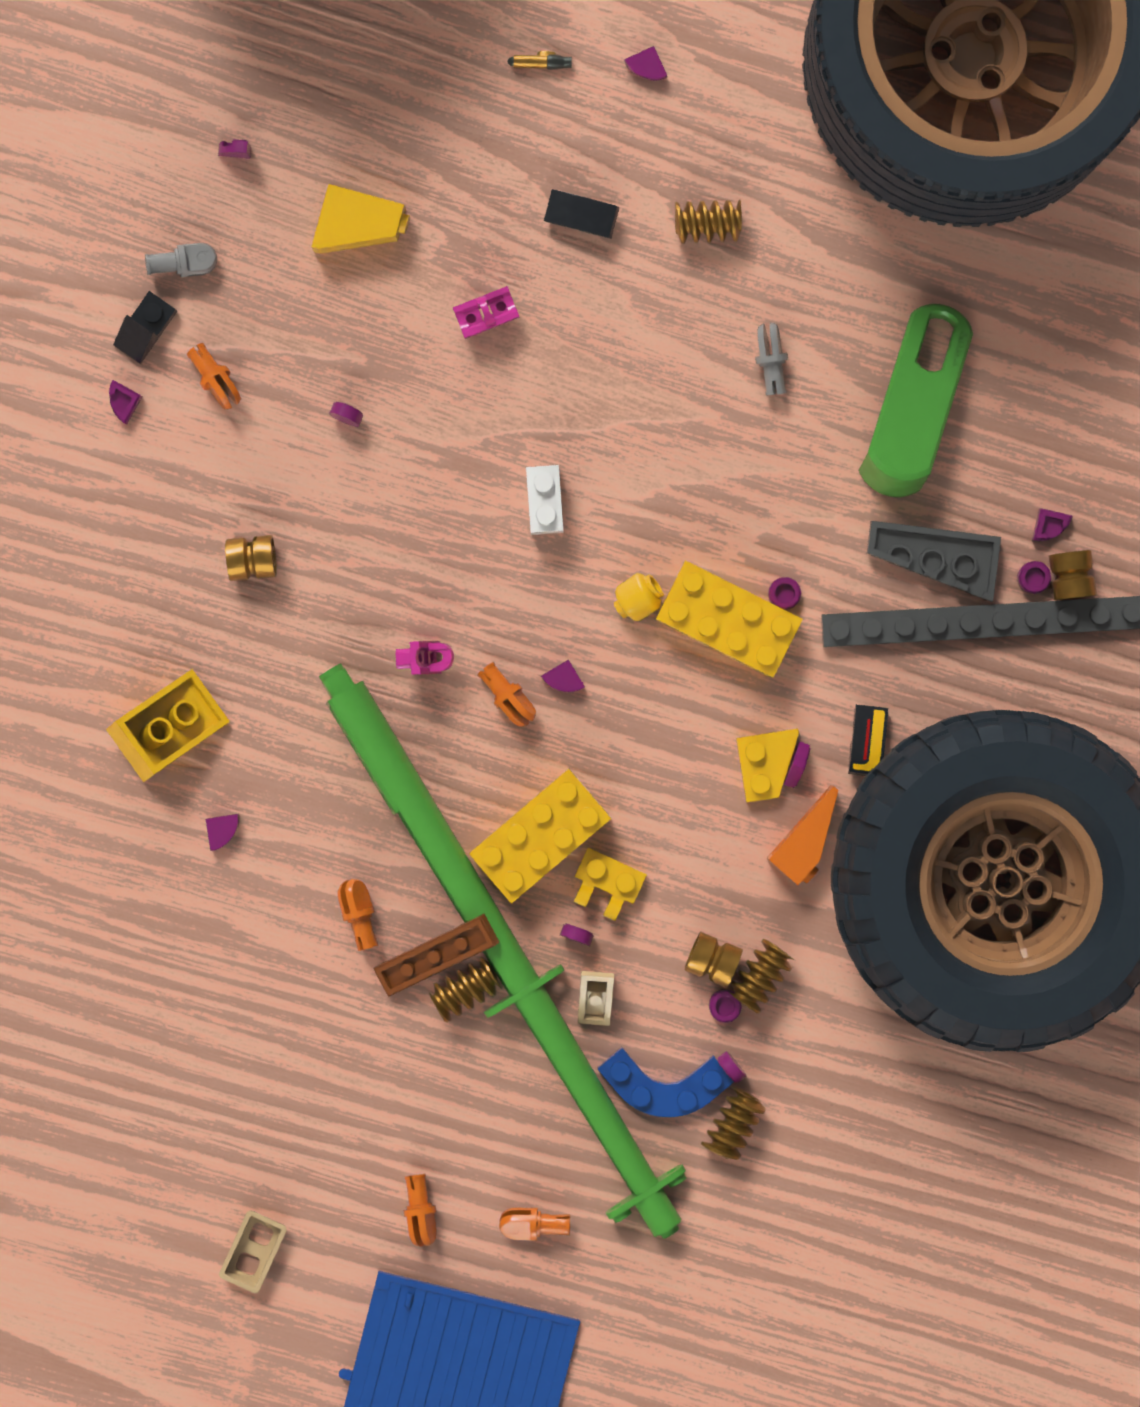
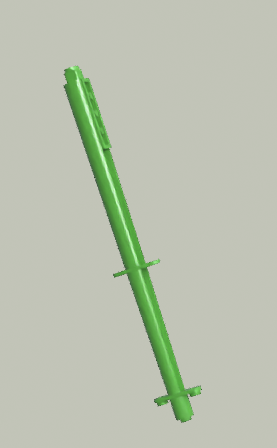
M341 663L319 676L324 688L331 697L326 702V705L392 814L398 813L463 921L467 922L479 915L485 914L499 940L496 946L483 951L509 995L485 1010L484 1014L489 1018L513 1003L516 1005L632 1192L631 1195L606 1211L607 1217L613 1219L615 1223L620 1222L632 1213L630 1208L636 1206L654 1237L661 1235L665 1239L679 1230L677 1224L682 1219L663 1187L668 1184L672 1188L683 1182L687 1178L684 1174L686 1169L683 1164H680L656 1178L544 987L545 983L562 973L565 969L560 964L538 977L364 681L354 684Z

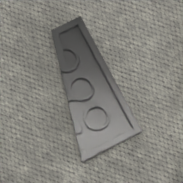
M870 521L866 554L993 602L1001 537Z

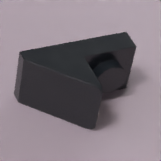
M149 291L131 317L129 315L125 316L113 345L141 364L175 316L177 310Z

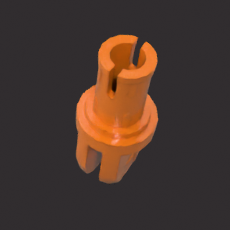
M204 343L196 345L199 350L196 351L193 347L188 351L187 356L202 375L200 385L204 390L211 391L223 409H231L230 401L220 387L221 384L236 405L240 402V394L229 378L230 370L226 365L222 366L216 363Z
M494 662L488 664L483 668L484 671H480L477 676L482 679L496 696L494 698V705L497 709L501 708L517 726H527L529 720H534L536 710L523 694V688L519 683L510 684L495 666Z
M358 879L344 881L338 889V901L343 921L351 923L358 951L378 946L370 919L375 911L366 885Z
M426 1174L405 1177L409 1206H406V1210H403L404 1217H407L410 1239L414 1245L419 1247L431 1245L437 1235L434 1214L437 1212L436 1205H432L428 1201Z
M515 1207L504 1211L499 1220L501 1233L513 1240L537 1241V1237L549 1234L570 1236V1214H541L538 1208Z

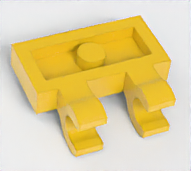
M587 848L574 876L583 882L573 902L586 907L594 888L602 889L612 894L603 916L616 921L624 900L634 904L647 874L591 848Z

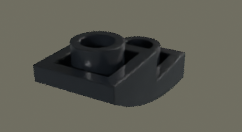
M552 189L544 221L612 239L620 207Z

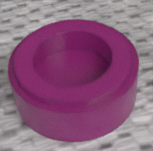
M334 402L329 412V415L354 427H359L363 418L361 411L341 402Z
M1028 562L1018 571V585L1026 593H1041L1050 585L1051 572L1042 562Z
M781 577L770 585L768 598L770 603L788 610L795 607L800 601L801 589L795 580Z
M567 923L563 924L560 936L587 946L591 945L594 937L593 933Z
M718 990L709 1000L710 1013L719 1022H732L741 1013L742 1004L730 994L735 993L732 990Z
M725 1051L717 1058L720 1066L735 1083H739L747 1076L728 1051Z

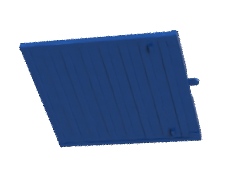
M378 1271L354 1369L343 1368L339 1371L341 1379L350 1381L344 1407H558L580 1320Z

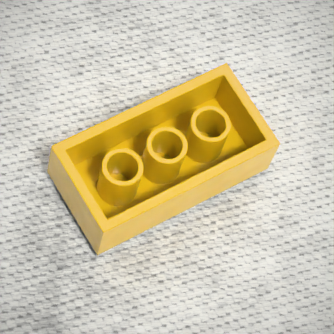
M685 560L655 620L770 678H774L803 619Z
M568 768L470 851L469 855L512 904L611 820V817L570 768Z

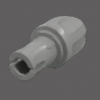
M205 243L177 245L174 252L145 254L147 275L175 271L177 274H180V277L205 275L215 268L217 254L210 245Z
M770 323L773 353L770 355L765 324H761L757 329L760 356L755 357L756 364H759L760 367L763 366L766 386L765 393L766 395H774L776 392L777 394L787 393L782 364L785 363V360H788V354L782 353L779 328L777 324Z

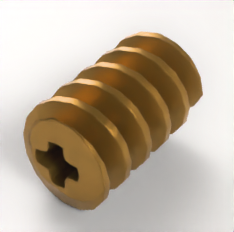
M713 200L710 210L707 209L704 201H700L696 211L691 201L686 202L684 211H681L679 203L675 202V233L678 234L682 244H685L688 234H691L694 242L698 243L702 233L705 234L708 243L712 242L714 233L718 234L721 242L725 241L727 233H731L734 242L738 241L742 230L741 200L738 201L736 209L733 208L730 200H726L723 210L720 209L717 200Z
M766 939L761 941L766 949L765 952L756 949L753 951L758 962L750 960L745 962L751 970L750 973L739 970L738 974L743 982L731 981L730 983L735 991L734 994H730L758 1014L761 1012L757 1001L763 1003L769 1001L764 991L775 993L777 988L772 980L783 982L784 977L779 970L791 971L792 967L787 960H795Z
M482 956L479 958V969L471 963L468 964V975H465L459 969L456 970L458 979L456 982L449 976H446L445 988L437 982L433 983L435 993L432 995L429 992V995L445 1022L451 1021L450 1011L457 1016L463 1014L461 1004L471 1010L474 1008L473 998L482 1004L485 1002L484 991L494 997L497 995L495 985L502 989L493 969Z
M732 1086L733 1090L738 1094L737 1097L726 1096L725 1099L729 1102L731 1108L720 1107L719 1111L725 1116V1119L713 1120L719 1130L718 1132L708 1130L707 1134L713 1141L712 1143L702 1141L701 1145L718 1156L738 1160L741 1154L736 1147L745 1148L747 1146V1142L742 1136L751 1137L754 1133L748 1124L758 1125L760 1120L754 1113L764 1114L766 1108L753 1095Z

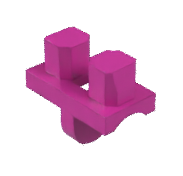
M508 286L453 307L465 339L520 318ZM488 305L490 306L493 314L490 313ZM479 309H482V311H483L484 321H483V319H482V316H481V314H480Z
M440 641L410 642L409 649H396L395 651L396 668L411 669V675L441 674V671L448 670L454 661L452 648L446 643H440ZM437 652L443 655V659L440 662H437Z

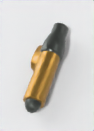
M539 51L537 55H514V57H510L507 61L514 68L548 70L572 68V57H563L551 51Z

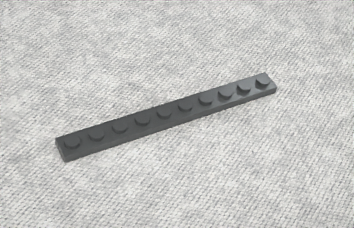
M1140 596L822 614L823 647L1140 629Z

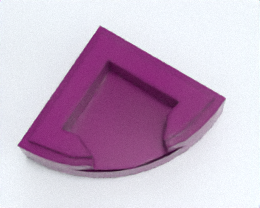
M654 46L624 59L627 68L642 78L653 81L667 78V73Z
M233 139L232 143L222 141L219 143L218 156L250 159L251 146L247 140Z
M112 380L109 388L112 410L119 420L128 424L143 396Z
M1040 508L1032 541H1046L1057 537L1068 527L1073 515Z
M569 659L541 676L549 686L559 691L574 692L585 688Z
M799 741L784 785L792 788L797 786L807 764L811 750L810 745Z
M239 814L205 819L210 851L223 847L233 838L239 825Z

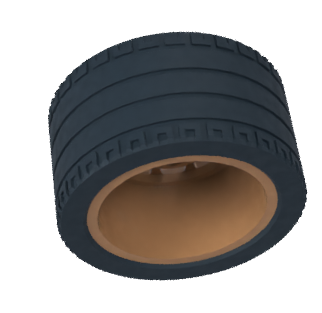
M814 0L807 21L808 25L805 30L802 54L805 58L802 64L804 89L809 94L807 96V103L812 112L814 124L818 123V133L826 143L827 150L830 154L834 153L837 157L836 163L843 167L848 173L847 176L852 181L856 179L860 183L859 187L875 196L874 199L879 202L881 200L887 202V207L904 212L906 216L911 217L915 215L920 217L919 220L927 222L928 220L943 226L946 223H953V227H979L984 223H987V226H992L996 223L1014 221L1017 216L1021 218L1027 217L1032 213L1045 209L1049 203L1053 204L1071 192L1121 143L1131 131V127L1139 120L1140 0H1059L1068 16L1074 39L1072 44L1027 40L1020 19L1033 8L1038 0H1024L1013 10H1010L996 0H940L944 9L934 19L913 12L900 0ZM881 8L898 23L924 36L923 50L879 61L873 32ZM989 19L995 22L997 31H986L982 26V20ZM934 47L944 48L947 51L948 58L945 60L936 59L932 54V49ZM1058 56L1071 59L1074 62V70L1069 89L1065 92H1053L1035 84L1022 72L1027 57ZM925 67L932 80L916 97L904 103L888 82L884 72ZM981 77H993L996 80L997 88H985L982 85ZM1011 87L1035 104L1056 111V114L1037 133L1011 140L1001 94ZM940 90L957 99L950 134L932 126L914 113ZM970 102H984L986 104L999 141H976L962 138L963 122Z

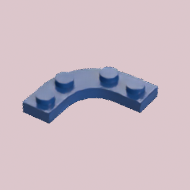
M623 1047L597 1067L599 1072L624 1101L641 1112L658 1117H679L693 1113L706 1106L734 1083L720 1066L714 1055L689 1076L678 1082L663 1083L650 1078L640 1069Z

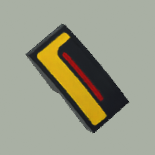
M856 704L848 774L866 776L884 758L888 708Z

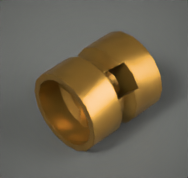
M272 535L255 536L252 542H248L245 537L226 539V565L230 581L248 580L251 574H255L258 579L277 576L276 551Z
M1091 550L1049 555L1050 570H1052L1053 574L1058 575V579L1052 582L1054 601L1097 595L1095 577L1087 574L1093 565Z
M700 931L684 970L699 977L707 973L709 974L710 981L727 988L735 974L743 949L728 943L719 946L717 938Z

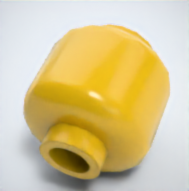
M636 573L616 587L615 595L617 600L614 602V606L623 618L629 617L634 621H642L661 607V597L664 596V593L653 576Z

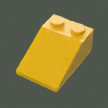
M191 669L116 720L106 731L142 781L145 782L230 721L197 674Z

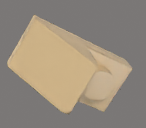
M581 971L577 1024L610 1026L614 973Z

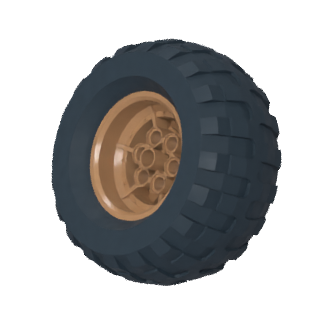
M990 710L949 717L909 736L896 745L864 777L848 810L843 815L836 836L837 842L831 866V891L833 893L836 913L835 918L841 938L861 977L878 997L901 1018L930 1036L963 1046L964 1048L985 1052H1029L1044 1049L1046 1045L1055 1044L1062 1040H1072L1094 1029L1095 1024L1106 1016L1120 1010L1135 995L1134 990L1140 984V778L1135 768L1121 754L1115 752L1086 729L1060 719L1035 712ZM1003 818L1020 820L1028 825L1015 835H1011ZM967 831L969 845L967 847L953 846L959 837ZM993 839H999L1002 843V851L996 857H990L987 853V845ZM1025 848H1031L1034 852V860L1028 866H1023L1019 862V854ZM1054 851L1060 863L1062 878L1045 869V864ZM975 862L979 873L975 879L966 880L963 876V868L966 864ZM999 873H1006L1004 880L1007 883L1004 886L995 884ZM1039 880L1043 887L1042 893L1036 898H1030L1027 893V887L1032 881ZM942 882L955 888V894L947 904L943 896ZM977 895H984L987 900V906L981 912H974L971 908V901ZM1009 904H1016L1019 909L1018 917L1013 921H1006L1003 916L1004 908ZM1033 911L1052 912L1042 925L1032 931L1031 914ZM989 923L996 941L982 939L970 933Z

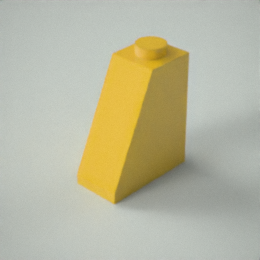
M328 184L311 248L314 252L323 254L396 242L399 239L400 233H406L410 215L405 214L406 208L404 204Z

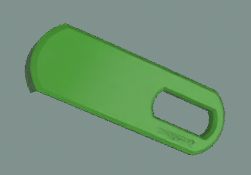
M928 304L914 310L909 317L869 450L858 470L864 481L872 489L883 495L905 497L915 494L921 490L931 473L973 336L968 320L952 307L942 304ZM930 319H943L953 327L952 335L941 370L928 371L917 362Z

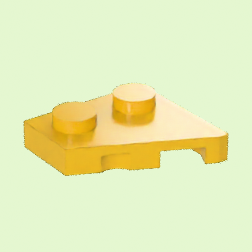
M798 728L736 738L746 802L779 798L798 739Z

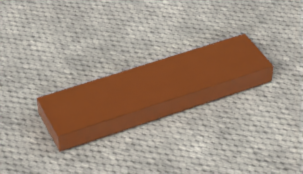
M482 914L377 965L373 969L386 994L390 997L496 946L499 940L485 914Z

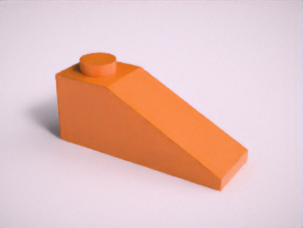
M833 785L828 787L767 857L768 860L797 885L802 881L807 884L819 871L816 865L821 859L839 791Z

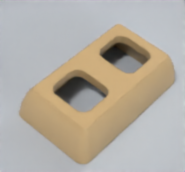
M248 1211L219 1272L220 1278L250 1292L258 1293L285 1236L286 1226L255 1211ZM260 1223L273 1230V1236L268 1245H262L250 1239L249 1235L254 1224ZM241 1253H248L260 1260L255 1274L250 1275L237 1269L236 1263Z

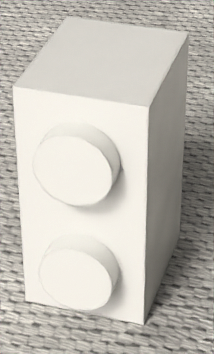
M559 465L526 467L531 535L564 533Z

